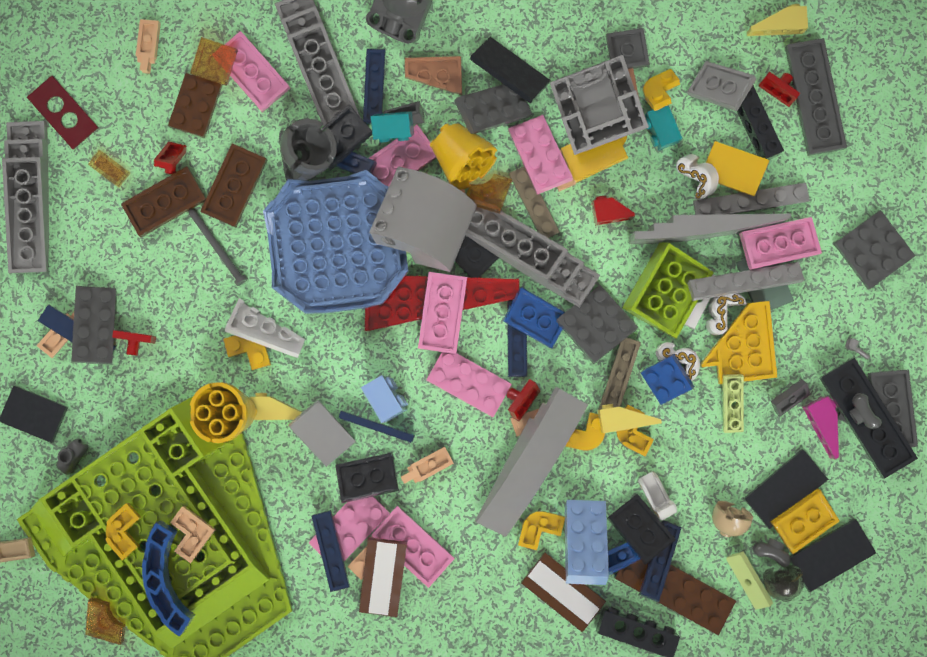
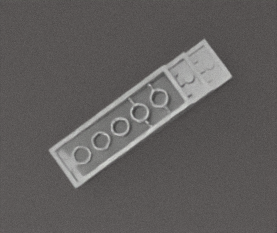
M282 0L275 3L323 127L349 104L359 115L314 0Z
M6 122L7 140H4L5 158H2L8 273L48 272L49 180L47 122Z
M471 194L469 198L476 203L477 207L465 235L531 279L580 308L600 278V274L584 266V262L569 254L568 249Z
M791 214L673 215L666 223H654L648 231H634L629 236V245L684 242L739 234L748 230L781 224L790 219Z
M555 387L547 404L542 402L535 418H529L475 519L476 523L505 537L508 535L559 458L588 404Z

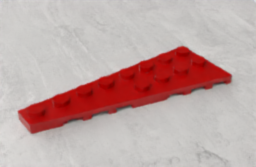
M405 276L383 304L365 308V331L422 320L428 276ZM467 277L463 310L513 300L519 291V279Z

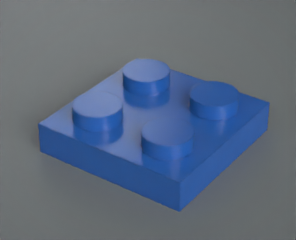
M674 354L640 372L660 405L695 387Z

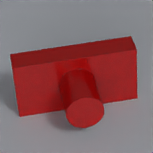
M769 71L758 85L788 107L800 95V92L789 85L793 80L792 75L789 73H783L781 78H778Z
M168 141L155 157L154 166L165 169L167 174L176 173V165L185 155L187 146Z
M113 330L112 338L128 340L127 355L138 356L140 342L156 343V336Z
M529 379L521 392L514 388L508 390L507 398L514 401L508 409L513 419L520 421L541 392L536 382Z

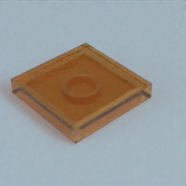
M201 37L190 74L227 86L238 49Z

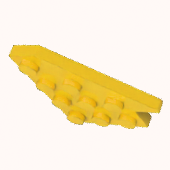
M770 301L748 303L700 363V367H717L718 384H723V375L732 374L744 375V382L777 378Z

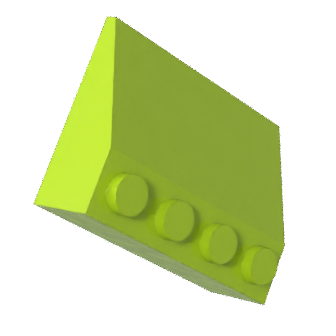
M659 243L622 309L677 339L698 300L692 301L688 287L689 280L712 277L714 272L672 244Z

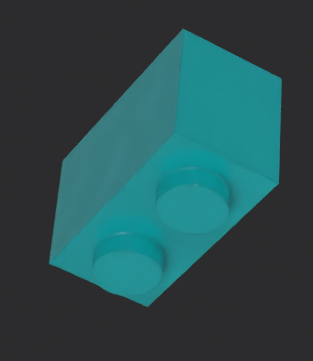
M669 105L656 111L650 110L645 114L649 127L646 129L650 130L652 134L650 137L651 143L654 147H657L658 151L675 145L683 139Z
M412 112L374 114L371 116L373 140L379 139V142H390L391 138H398V141H407L409 137L414 135Z

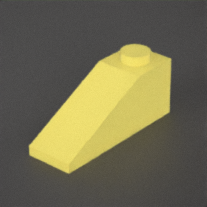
M792 4L751 26L747 31V36L803 34L808 29L807 6Z
M255 393V397H250L257 409V415L254 420H294L302 413V411L274 397H267V393Z
M613 404L601 405L602 409L597 410L601 433L662 423L661 419L622 407H614Z

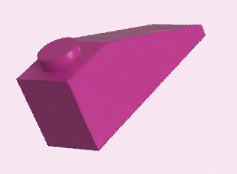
M824 396L802 408L829 458L837 459L839 458L836 404L831 398L829 399L828 396Z

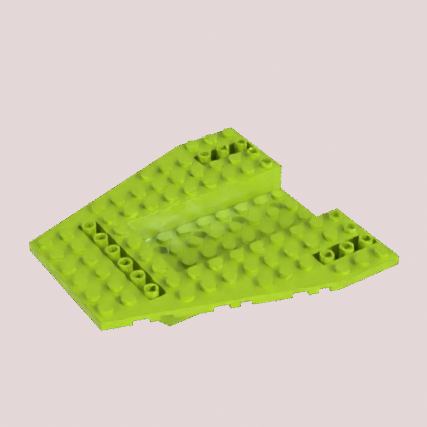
M190 397L165 411L44 495L35 503L31 510L16 520L26 535L32 538L34 547L49 569L57 572L62 576V579L78 588L79 592L101 609L108 611L114 619L125 624L127 629L148 645L160 651L159 653L164 657H228L292 612L293 608L244 434L242 432L233 440L225 443H213L201 439L194 432L190 424V402L193 398ZM133 452L137 453L139 457L135 464L129 459L130 454ZM99 475L104 476L106 479L104 486H99L97 483ZM153 485H158L161 489L158 496L153 495L151 492ZM128 502L141 516L127 530L139 545L142 541H147L153 526L158 521L162 520L178 530L169 552V575L172 577L171 584L176 595L183 605L195 614L191 623L180 637L162 623L161 618L155 609L151 607L147 598L142 576V561L145 551L139 546L125 560H121L105 540L107 538V521ZM182 506L190 509L216 529L201 549L205 554L203 561H198L195 558L193 562L189 563L175 552V549L186 534L175 528L170 522Z

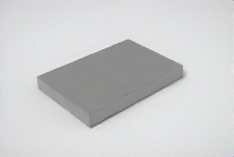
M705 61L688 89L687 94L691 97L738 111L756 81V77L749 73Z
M319 400L315 401L288 424L289 428L326 467L356 442Z

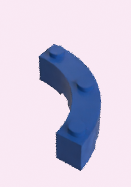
M161 520L153 526L145 545L144 559L142 561L143 584L150 605L155 609L162 623L180 637L191 623L195 614L180 601L169 577V552L178 530Z

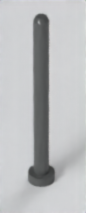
M190 209L188 211L190 217L234 276L236 286L242 285L248 280L247 276L239 272L194 209Z

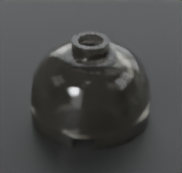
M794 565L786 566L784 569L774 571V567L769 568L763 573V583L766 591L771 597L783 602H789L796 598L804 588V578L801 569Z

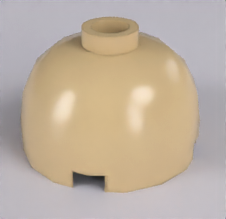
M718 501L713 510L712 521L720 531L719 533L728 538L731 536H741L746 533L752 524L753 515L743 507L741 510L731 507L734 505L733 503Z

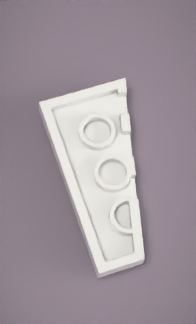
M239 298L225 327V332L298 358L305 339L285 326H279L275 323L274 319L263 316L259 313L258 309L244 304L245 301Z

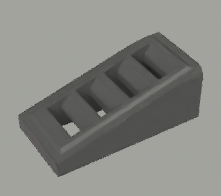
M420 101L384 111V114L412 112L413 124L425 123L424 110Z

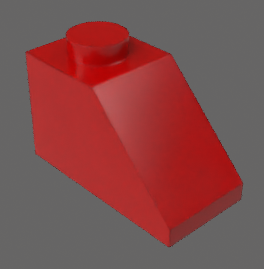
M606 195L598 196L591 203L595 226L632 220L635 217L633 211L613 197L607 198Z

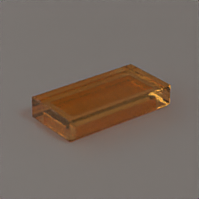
M98 150L88 163L90 167L119 188L130 175L129 171L101 150Z

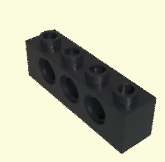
M753 85L737 113L757 156L770 160L783 153L784 149Z
M609 606L608 609H602L596 627L598 634L664 657H674L680 640V636L675 633L676 629L669 626H664V628L658 627L656 622L648 619L645 622L640 621L638 616L627 613V616L620 614V610ZM624 621L623 628L616 629V622ZM642 627L643 632L640 635L636 636L633 634L635 628ZM655 634H661V639L658 642L652 641Z

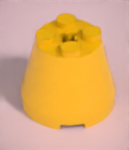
M447 123L440 129L441 133L430 143V147L448 182L459 190L469 188V183L478 177L480 179L483 178L497 159L495 156L497 149L492 143L477 134H471L466 127L459 123L452 125Z
M223 382L204 385L194 394L190 402L191 427L201 439L207 442L225 443L233 440L253 423L257 415V409L253 401L235 386Z

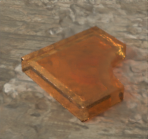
M494 174L484 184H470L466 195L476 203L477 207L500 214L512 184V179Z
M91 597L88 600L85 635L121 645L124 642L126 625L119 622L113 616L109 602Z

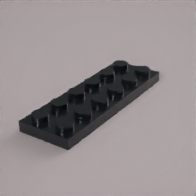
M855 358L849 359L819 378L882 478H887L918 459ZM862 393L868 396L871 410L882 421L879 428L870 429L864 423L859 425L855 423L849 411L854 409L852 400L856 394Z

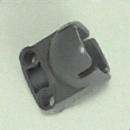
M374 0L370 12L366 15V22L373 29L395 40L407 44L415 43L420 39V32L433 0ZM376 13L380 17L378 24L373 21V16ZM409 29H411L414 33V37L412 40L408 39L407 37V31Z
M303 118L295 120L285 130L280 131L279 144L286 182L288 179L309 181L325 171L333 162L336 156V141L328 127L324 130L321 129L322 122Z

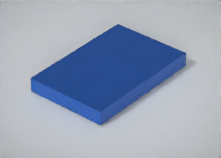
M520 287L502 321L552 349L563 330L556 320L565 312Z

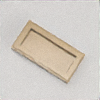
M31 537L0 542V563L28 559L35 556Z

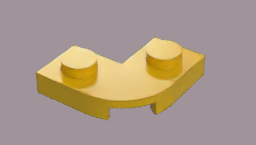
M669 69L646 81L643 87L644 98L654 111L672 104L671 98L666 91L680 85L679 78L672 69Z
M236 335L223 339L229 358L247 353L252 370L271 365L266 346Z
M626 405L625 409L645 414L644 412L630 405ZM638 428L616 431L619 441L625 447L646 457L654 439L637 431Z
M589 412L585 431L575 429L566 447L587 451L598 447L602 443L605 433H601L598 414Z
M129 502L109 518L106 526L107 538L105 540L121 560H125L140 546L127 532L141 518Z
M537 511L530 514L522 525L518 546L537 550L541 532L561 536L565 516L545 511Z

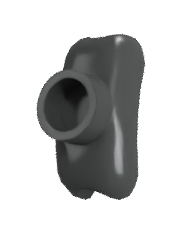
M862 393L856 394L852 400L854 409L849 411L857 425L864 423L870 429L879 428L882 421L871 410L868 396Z
M75 439L65 449L60 450L56 464L57 468L66 475L71 474L87 452L88 444H81V439Z
M769 538L768 543L760 541L753 546V552L758 557L771 558L782 567L789 566L791 562L790 555L783 550L785 544L775 539Z

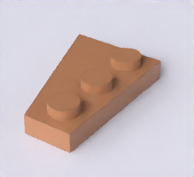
M461 56L405 58V78L462 95Z

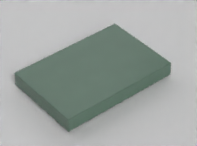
M746 259L736 262L739 272L749 270ZM788 285L748 291L752 303L770 301V310L794 301Z

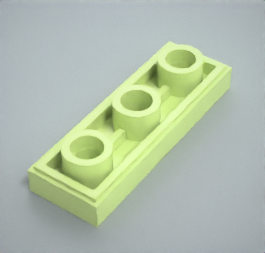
M742 374L723 375L724 433L744 432V375Z
M744 551L729 555L726 560L755 610L770 607L773 601Z

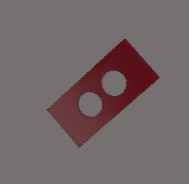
M50 76L27 96V99L73 150L99 128L53 76ZM53 97H60L64 103L62 110L56 113L51 112L48 109L49 100ZM72 112L77 116L78 121L73 128H65L62 125V117L66 113Z

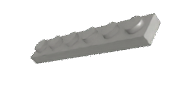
M807 183L757 190L755 197L745 193L694 200L693 205L695 215H730L806 203L810 199Z
M797 262L689 280L688 287L692 301L802 283L805 279L800 264Z

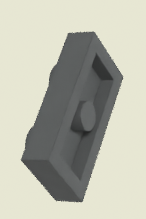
M801 379L771 401L774 411L779 417L811 395L807 383Z

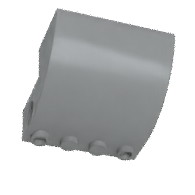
M623 55L550 82L574 155L649 128Z
M398 166L369 233L376 244L410 252L416 264L451 272L477 205L465 193L444 180L420 171Z

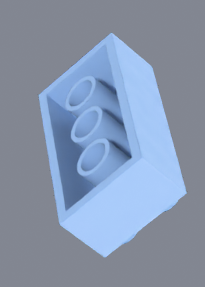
M381 375L361 387L381 423L388 422L407 411L405 406L408 403L403 395L397 394L396 389H398V386L393 378Z
M566 500V584L606 585L609 568L606 501Z

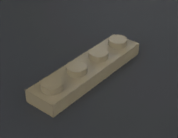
M523 166L510 172L509 176L537 232L547 238L559 234L560 232L541 194H536L525 167Z
M626 338L619 344L598 408L599 410L602 409L601 405L613 404L614 407L621 406L641 342Z

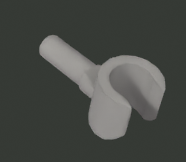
M853 338L847 339L846 349L855 351L865 359H869L870 356L857 347L858 340Z

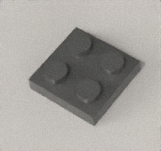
M644 28L606 34L609 60L623 55L628 69L649 67L650 62Z

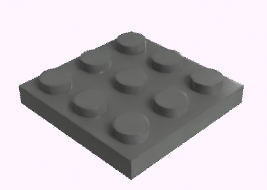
M881 210L834 243V246L868 290L915 257V254Z
M601 285L588 294L580 308L574 305L556 320L593 364L638 329V326Z

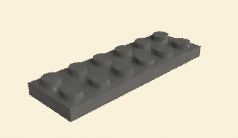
M821 38L786 45L785 50L790 74L793 77V88L800 92L796 103L807 156L846 149L847 144L825 39Z

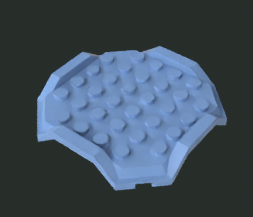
M367 170L350 176L313 181L288 179L276 198L271 200L263 210L270 251L272 289L305 314L342 312L383 304L408 273L406 251L376 244L369 233L389 187L380 182Z

